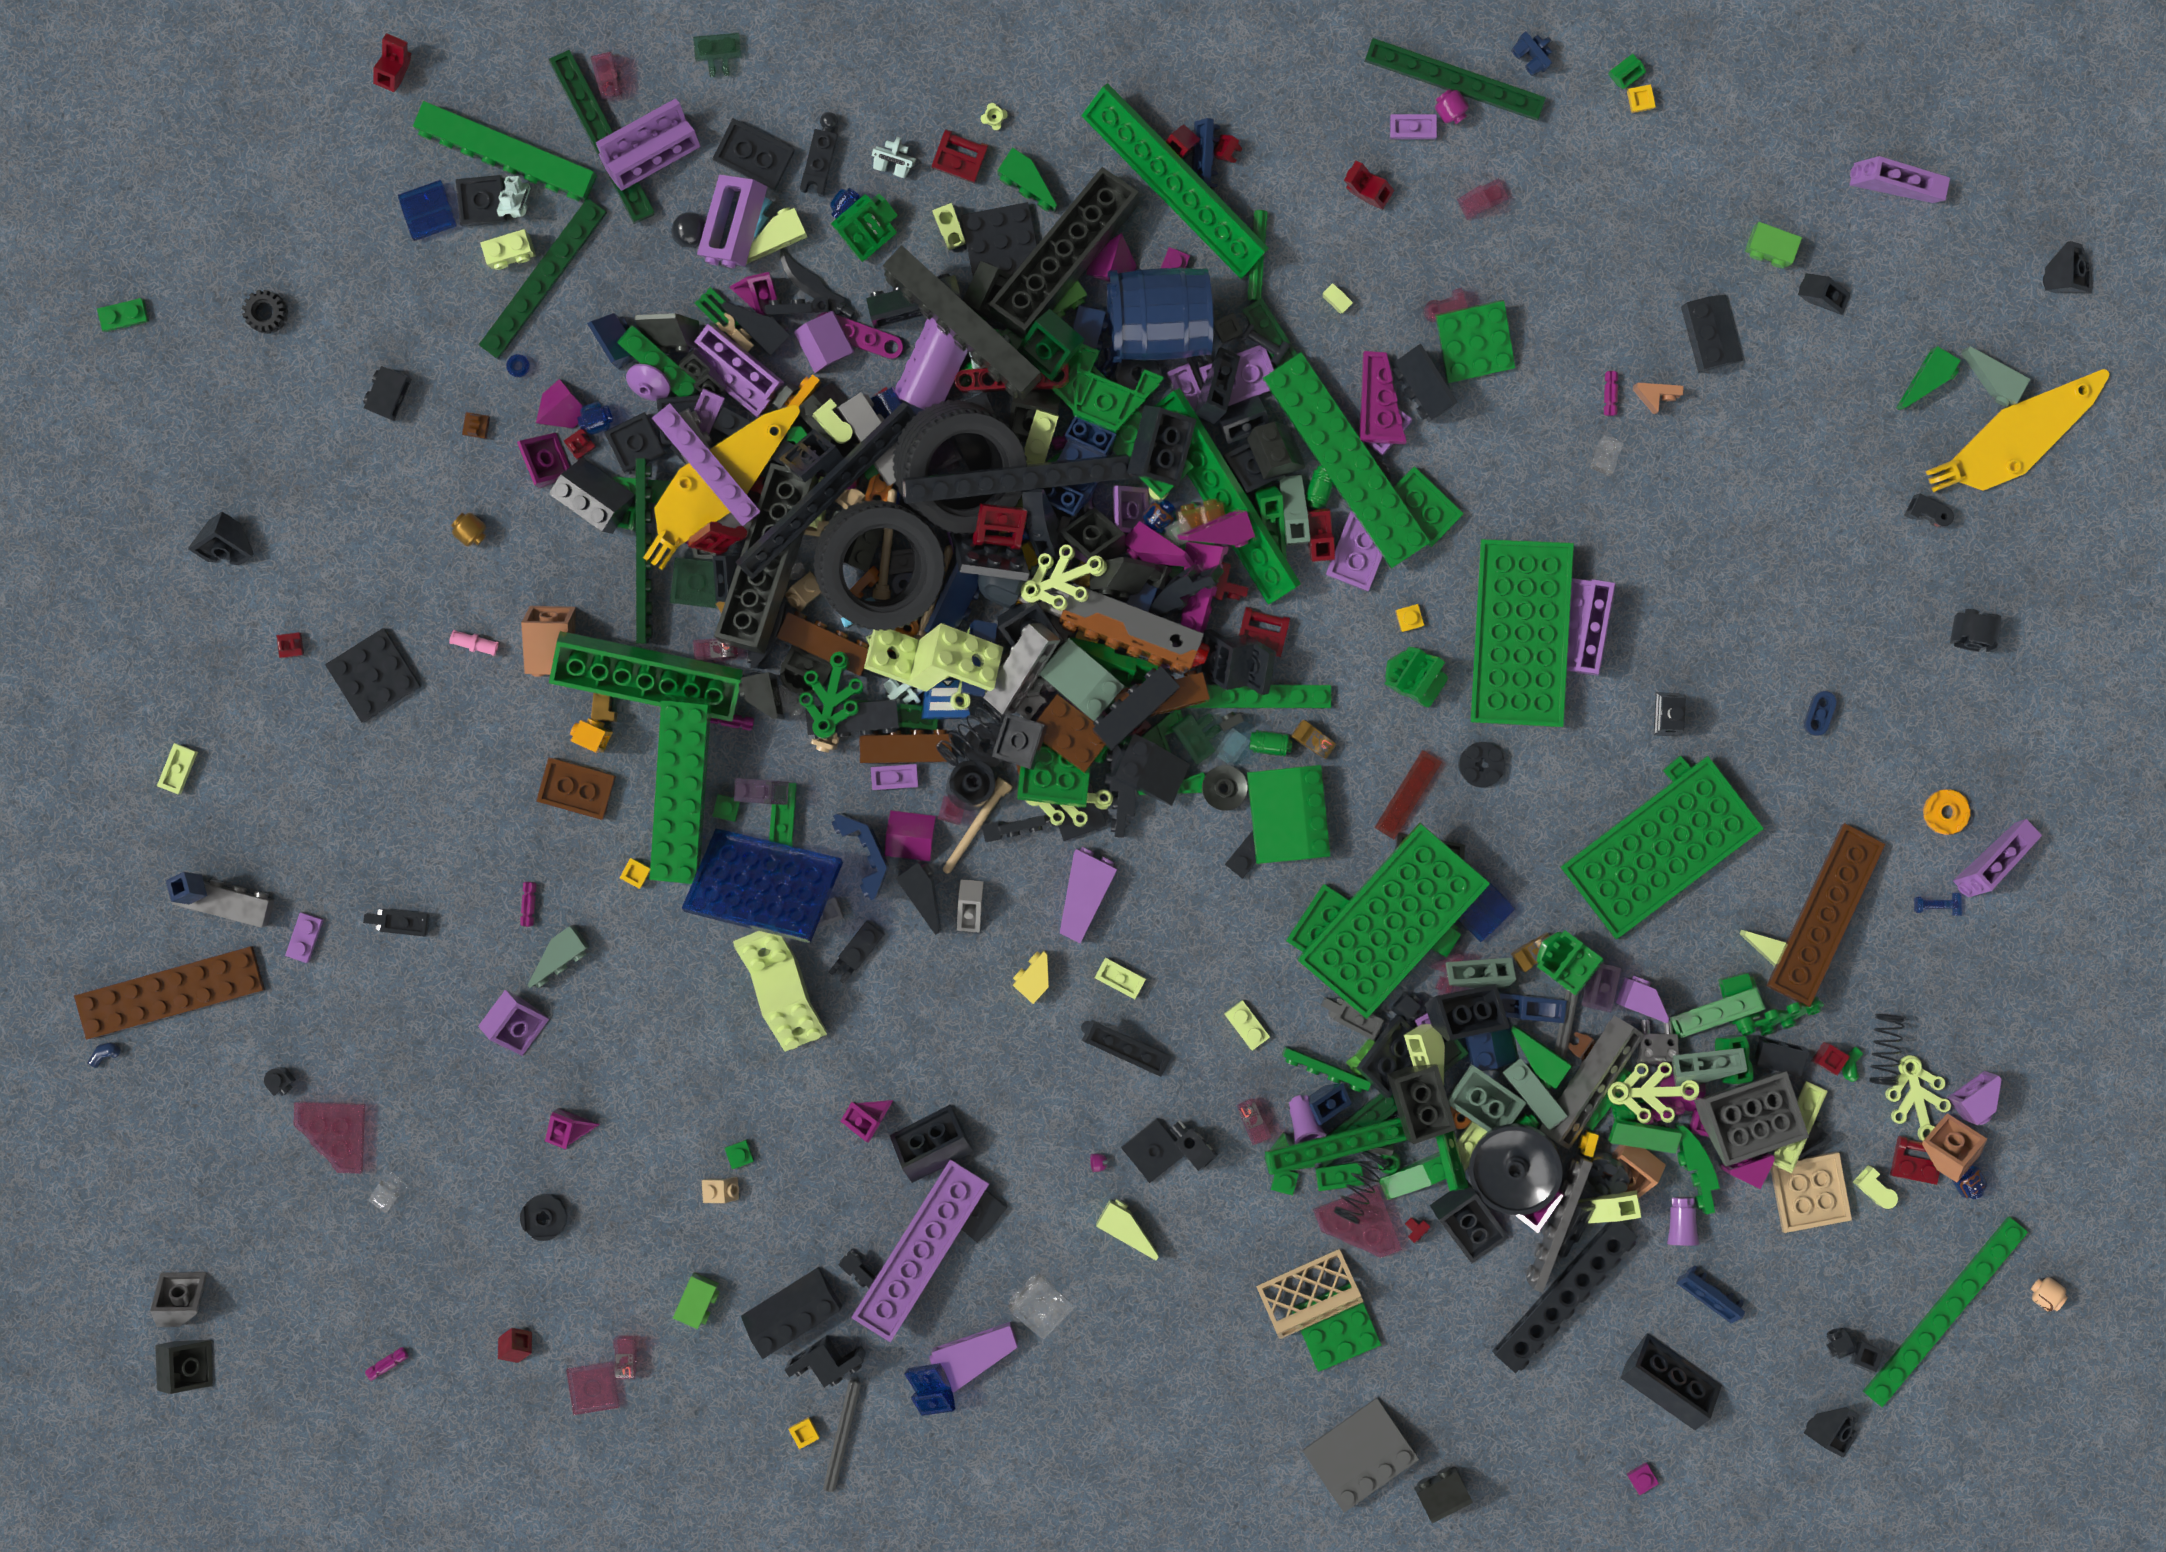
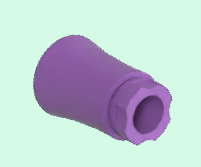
M1308 1095L1295 1096L1289 1102L1295 1144L1326 1136L1310 1108V1096Z
M1672 1198L1673 1207H1670V1228L1667 1244L1700 1245L1697 1233L1696 1207H1694L1695 1198Z

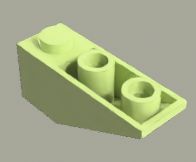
M1637 1190L1578 1200V1203L1590 1200L1595 1204L1596 1208L1588 1223L1615 1222L1641 1218Z

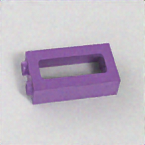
M719 175L697 255L706 258L705 262L711 265L718 266L719 263H722L721 265L735 269L736 265L745 267L767 186L753 179ZM734 192H741L726 246L723 249H719Z

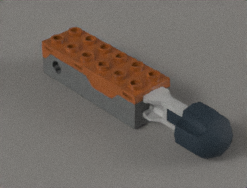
M985 575L978 576L979 590L991 602L1009 609L1013 608L1017 601L1029 603L1021 596V588L1026 581ZM1031 587L1028 593H1034L1035 588ZM1055 588L1045 591L1053 596L1061 595L1067 600V607L1062 611H1058L1051 604L1042 600L1037 601L1043 611L1060 617L1059 624L1063 625L1062 629L1071 633H1075L1076 630L1084 633L1083 637L1092 641H1097L1098 638L1105 641L1106 646L1116 650L1119 647L1127 650L1126 653L1136 658L1142 655L1149 658V663L1157 666L1165 664L1170 666V671L1180 675L1183 672H1188L1195 666L1203 664L1210 650L1207 644L1202 643L1203 633L1087 588L1085 589L1088 591L1089 597L1085 602H1079L1073 596ZM1084 591L1078 593V598L1084 596ZM1063 600L1057 601V607L1063 604ZM1170 639H1176L1177 645L1180 647H1173V642Z

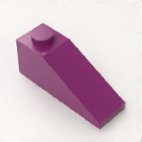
M1235 510L1177 535L1179 540L1235 545V547L1248 544L1249 539L1255 537L1247 511Z
M1140 521L1125 537L1126 553L1132 559H1140L1141 561L1160 565L1185 567L1194 565V562L1185 551Z

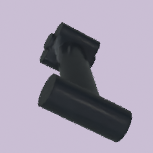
M1249 324L1241 338L1244 340L1249 338L1274 354L1271 362L1278 366L1291 346L1284 341L1280 347L1255 332L1253 330L1254 326Z

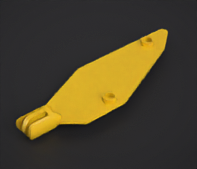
M2106 369L2099 370L2002 409L1951 461L1925 471L1926 475H1931L1945 469V472L1930 477L1928 479L1930 484L1949 479L1931 487L1932 491L1936 492L1958 482L1984 491L2025 474L2094 404L2109 378V372ZM2079 387L2082 388V393H2081V394H2080L2079 391H2078V390H2079Z
M791 405L763 414L709 449L746 495L799 415L800 409L797 405ZM772 427L778 428V433L776 435L770 434V429ZM690 463L678 470L654 508L658 535L643 558L648 560L658 544L662 543L654 555L651 564L656 565L666 549L670 548L659 566V569L663 570L676 549L688 541L689 537L709 522H717L730 513L728 508Z

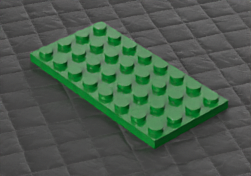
M1481 539L1471 705L1472 723L1563 727L1574 543Z
M1705 756L1571 857L1560 868L1614 939L1617 940L1764 828L1709 756Z
M1420 822L1301 953L1297 960L1367 1019L1487 888L1490 882Z

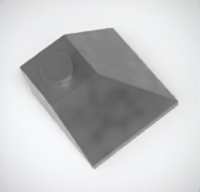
M206 1272L160 1273L150 1310L156 1327H180L198 1313L207 1277Z

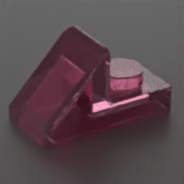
M1498 178L1484 186H1477L1458 198L1457 202L1466 220H1469L1507 201L1509 198Z
M1456 953L1428 965L1433 969L1444 972V976H1439L1435 989H1438V995L1450 993L1453 987L1449 985L1445 963L1463 961L1464 955Z

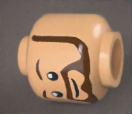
M2047 1277L2043 1281L2038 1279L2031 1287V1290L2034 1292L2032 1300L2048 1312L2058 1311L2068 1298L2065 1295V1287L2051 1277Z

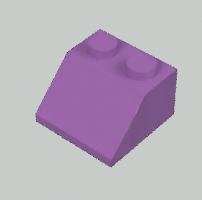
M1633 976L1632 980L1625 977L1616 1003L1668 1023L1669 1018L1656 989L1649 987L1651 982Z
M504 990L478 1027L489 1040L523 1056L549 1018L521 997Z
M1983 1071L1947 1098L1963 1120L1976 1125H1983L1991 1120V1115L1997 1110L2002 1079L1998 1075Z

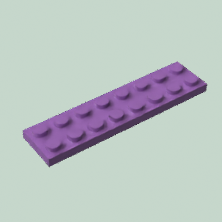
M949 1160L851 1318L891 1342L989 1183L956 1162Z

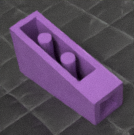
M1880 156L1854 163L1850 172V186L1930 203L1946 200L1950 181L1949 177Z
M2027 819L2015 822L1960 873L1953 882L1958 886V890L1967 897L1992 891L2042 835Z
M1084 847L1081 850L1075 849L1060 928V934L1078 943H1081L1117 871V868L1113 867L1114 862L1104 857L1100 861L1092 857L1094 852Z
M1007 1322L934 1347L929 1358L933 1369L937 1368L940 1377H937V1382L940 1390H945L946 1396L951 1395L1015 1350L1018 1342L1011 1322Z

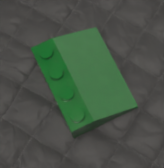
M1321 765L1247 772L1256 864L1329 857L1330 846Z

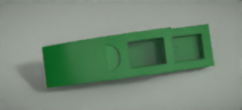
M1070 637L1071 641L1106 669L1122 685L1130 687L1132 681L1143 683L1146 680L1144 676L1152 668L1158 669L1157 665L1151 664L1146 660L1114 653L1115 649L1104 644Z
M1675 1123V1128L1682 1132L1679 1142L1680 1152L1677 1153L1678 1162L1685 1170L1694 1172L1691 1173V1181L1693 1186L1697 1187L1698 1195L1695 1196L1697 1208L1701 1209L1706 1215L1715 1213L1711 1190L1720 1189L1713 1165L1696 1137L1684 1125Z

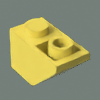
M1037 951L1028 961L1031 965L1026 970L1021 968L1013 977L1015 980L1013 986L1032 1004L1049 987L1048 957L1045 951L1041 954Z

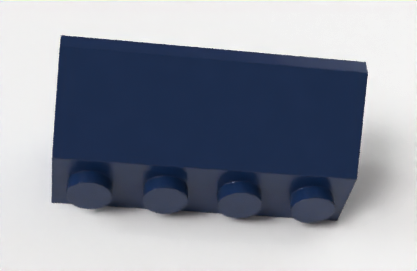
M956 563L924 629L926 633H929L941 623L962 631L959 628L962 621L967 622L972 612L969 606L973 599L977 601L981 593L978 585V574L960 572L958 563Z

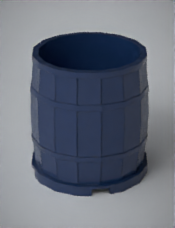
M1208 268L1140 269L1124 273H1117V270L1108 271L1107 277H1110L1111 283L1107 284V313L1109 336H1112V346H1110L1112 363L1122 362V359L1165 360L1212 354L1213 303Z

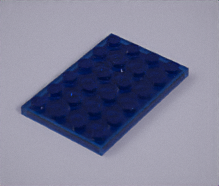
M716 828L683 903L682 910L686 913L811 943L843 861L838 857Z

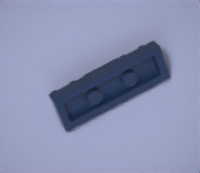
M1205 118L1194 122V134L1200 138V141L1193 149L1192 170L1210 188H1215L1217 184L1211 182V176L1218 175V172L1211 170L1214 159L1213 145L1215 142H1219L1220 138H1215L1213 131L1219 130L1220 126L1214 124V119Z
M1697 1266L1689 1268L1687 1273L1679 1276L1676 1284L1729 1323L1743 1318L1745 1311L1741 1307L1744 1301L1741 1299L1733 1303V1293L1725 1296L1719 1288L1707 1284L1704 1281L1707 1277L1705 1272L1700 1274L1699 1277L1695 1274Z

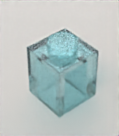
M1230 728L1215 749L1219 753L1217 757L1226 764L1230 761L1235 763L1251 741L1234 728Z

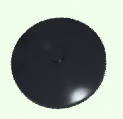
M1505 1124L1491 1129L1478 1140L1470 1157L1469 1176L1475 1192L1484 1203L1501 1213L1526 1215L1544 1208L1553 1200L1562 1181L1563 1166L1557 1147L1543 1132L1528 1125Z

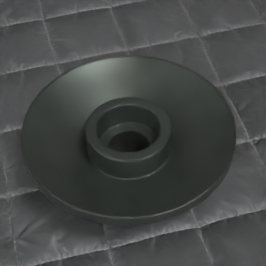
M1220 765L1214 767L1203 779V796L1206 802L1217 810L1228 811L1235 809L1242 804L1247 795L1248 787L1245 776L1233 766ZM1221 784H1225L1227 786V791L1225 793L1221 792L1219 789Z

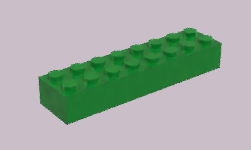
M560 631L556 642L549 684L661 707V700L665 695L712 699L711 717L732 722L743 670Z
M665 695L661 700L650 880L696 884L700 877L712 699Z

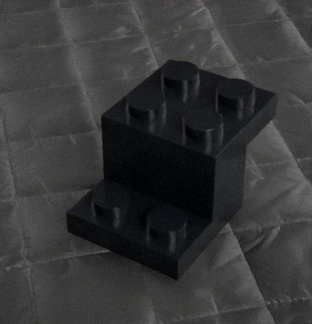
M813 429L779 459L785 467L803 482H807L817 472L825 477L859 444L853 439H850L845 444H839L835 441L831 443Z
M1212 629L1204 630L1202 643L1207 644L1210 650L1205 662L1198 666L1199 673L1203 672V676L1225 690L1248 686L1261 695L1269 694L1276 651L1248 634L1225 638Z
M826 1335L790 1359L784 1370L789 1378L794 1374L798 1377L806 1372L808 1366H810L824 1388L829 1384L833 1387L843 1380L842 1376L847 1372L853 1374L862 1367L861 1364L864 1362L866 1352L860 1345L844 1357H841Z

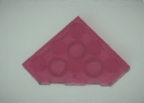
M294 1102V1127L306 1136L310 1141L309 1143L320 1155L324 1156L332 1164L334 1170L337 1173H363L365 1104Z
M1377 1185L1372 1186L1375 1189V1193L1358 1191L1369 1200L1370 1204L1365 1205L1351 1201L1364 1212L1363 1216L1352 1214L1361 1220L1359 1225L1333 1212L1337 1206L1362 1214L1361 1211L1342 1198L1313 1209L1320 1230L1325 1234L1336 1237L1379 1258L1402 1250ZM1369 1187L1366 1188V1189H1364V1190H1368V1191H1373V1190H1372L1371 1188H1369ZM1353 1193L1346 1196L1361 1202L1368 1203L1363 1197H1361L1357 1193Z

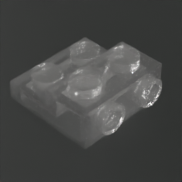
M1039 1273L1036 1277L1031 1276L1026 1281V1288L1021 1293L1016 1292L1012 1295L1008 1307L1015 1317L1044 1340L1075 1306L1050 1281Z

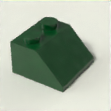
M1049 309L1035 321L1017 351L1052 381L1076 354L1085 339Z

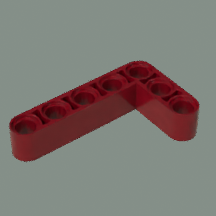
M1069 362L1061 370L1065 374L1062 381H1051L1040 372L1041 381L1032 390L1062 388L1066 386L1069 382ZM988 368L961 370L955 376V384L963 393L1006 391L1005 384L1002 381L999 383L995 381L991 386L984 385L983 380L985 376L989 375ZM964 376L972 377V383L968 387H962L960 384Z

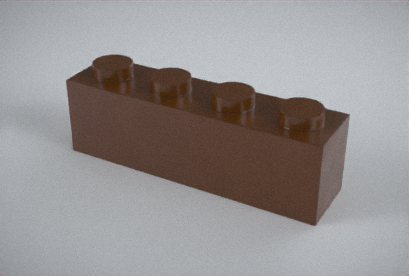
M795 611L794 614L787 613L777 638L829 662L834 653L843 652L850 661L847 670L862 677L869 649L868 644L857 640L855 644L848 640L849 635L838 630L834 634L827 630L828 625L817 620L815 624L806 621L808 616L798 611ZM836 658L835 663H841L843 658Z
M1189 671L1183 674L1184 677L1178 679L1171 676L1180 688L1151 716L1209 702L1210 698L1203 672ZM1130 688L1122 689L1113 699L1114 703L1118 699L1122 701L1129 696L1127 691Z
M901 730L888 733V735H879L878 731H874V734L859 736L860 763L947 762L938 752L936 744L940 743L941 740L951 743L947 730H933L934 734H924V730H911V735H901ZM942 742L953 753V747Z

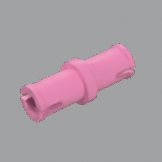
M456 630L452 631L450 637V644L469 648L471 652L476 650L491 654L492 656L496 655L499 642L480 638L478 634L469 635Z

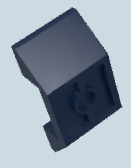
M1074 417L1065 434L1067 443L1057 461L1110 456L1117 435L1100 426ZM1099 482L1040 489H1044L1051 506L1075 516L1089 502Z
M842 813L833 815L835 820L832 821V825L836 834L841 833L842 837L858 830L861 832L858 835L863 848H868L871 854L867 856L872 869L877 868L878 872L861 879L863 884L860 885V888L865 898L869 896L870 900L878 897L890 867L871 824Z

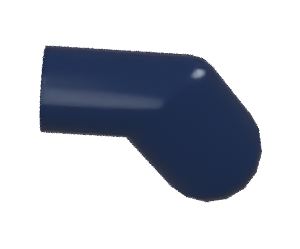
M112 1042L100 1044L96 1047L87 1063L94 1068H98L104 1057L111 1056L116 1058L119 1056L121 1049Z

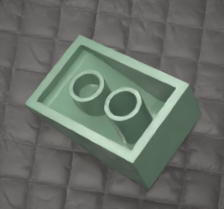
M1069 638L1051 656L1039 674L1093 721L1097 719L1124 687L1114 676Z
M1472 1064L1448 1098V1103L1451 1107L1487 1132L1501 1125L1512 1124L1526 1104L1521 1098Z

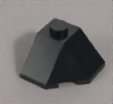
M2068 241L2048 263L2043 276L2045 291L2053 293H2092V269L2090 263H2085L2082 254L2085 253L2082 244Z
M220 512L209 519L188 548V550L207 562L217 563V559L230 560L231 565H241L254 555L241 523L224 512Z
M1847 1407L1817 1413L1814 1418L1808 1421L1804 1434L1825 1449L1844 1458L1856 1439L1857 1432L1853 1430L1854 1423L1858 1422L1859 1414Z

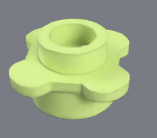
M990 103L987 105L985 114L981 116V122L989 124L993 130L997 131L1001 129L1002 121L1007 118V111L1001 110L994 103Z

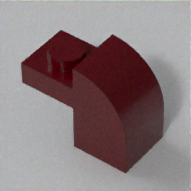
M385 34L382 39V56L373 67V84L392 92L397 90L411 61V53L408 52V42L390 34Z
M1358 161L1354 162L1344 179L1347 183L1346 189L1366 203L1382 210L1395 191L1385 179L1371 174L1365 165Z
M1330 509L1308 510L1310 532L1308 548L1312 562L1335 560Z
M1222 562L1224 573L1218 579L1216 595L1212 597L1221 601L1223 594L1227 593V598L1240 601L1241 597L1246 598L1249 588L1228 583L1227 578L1231 564Z

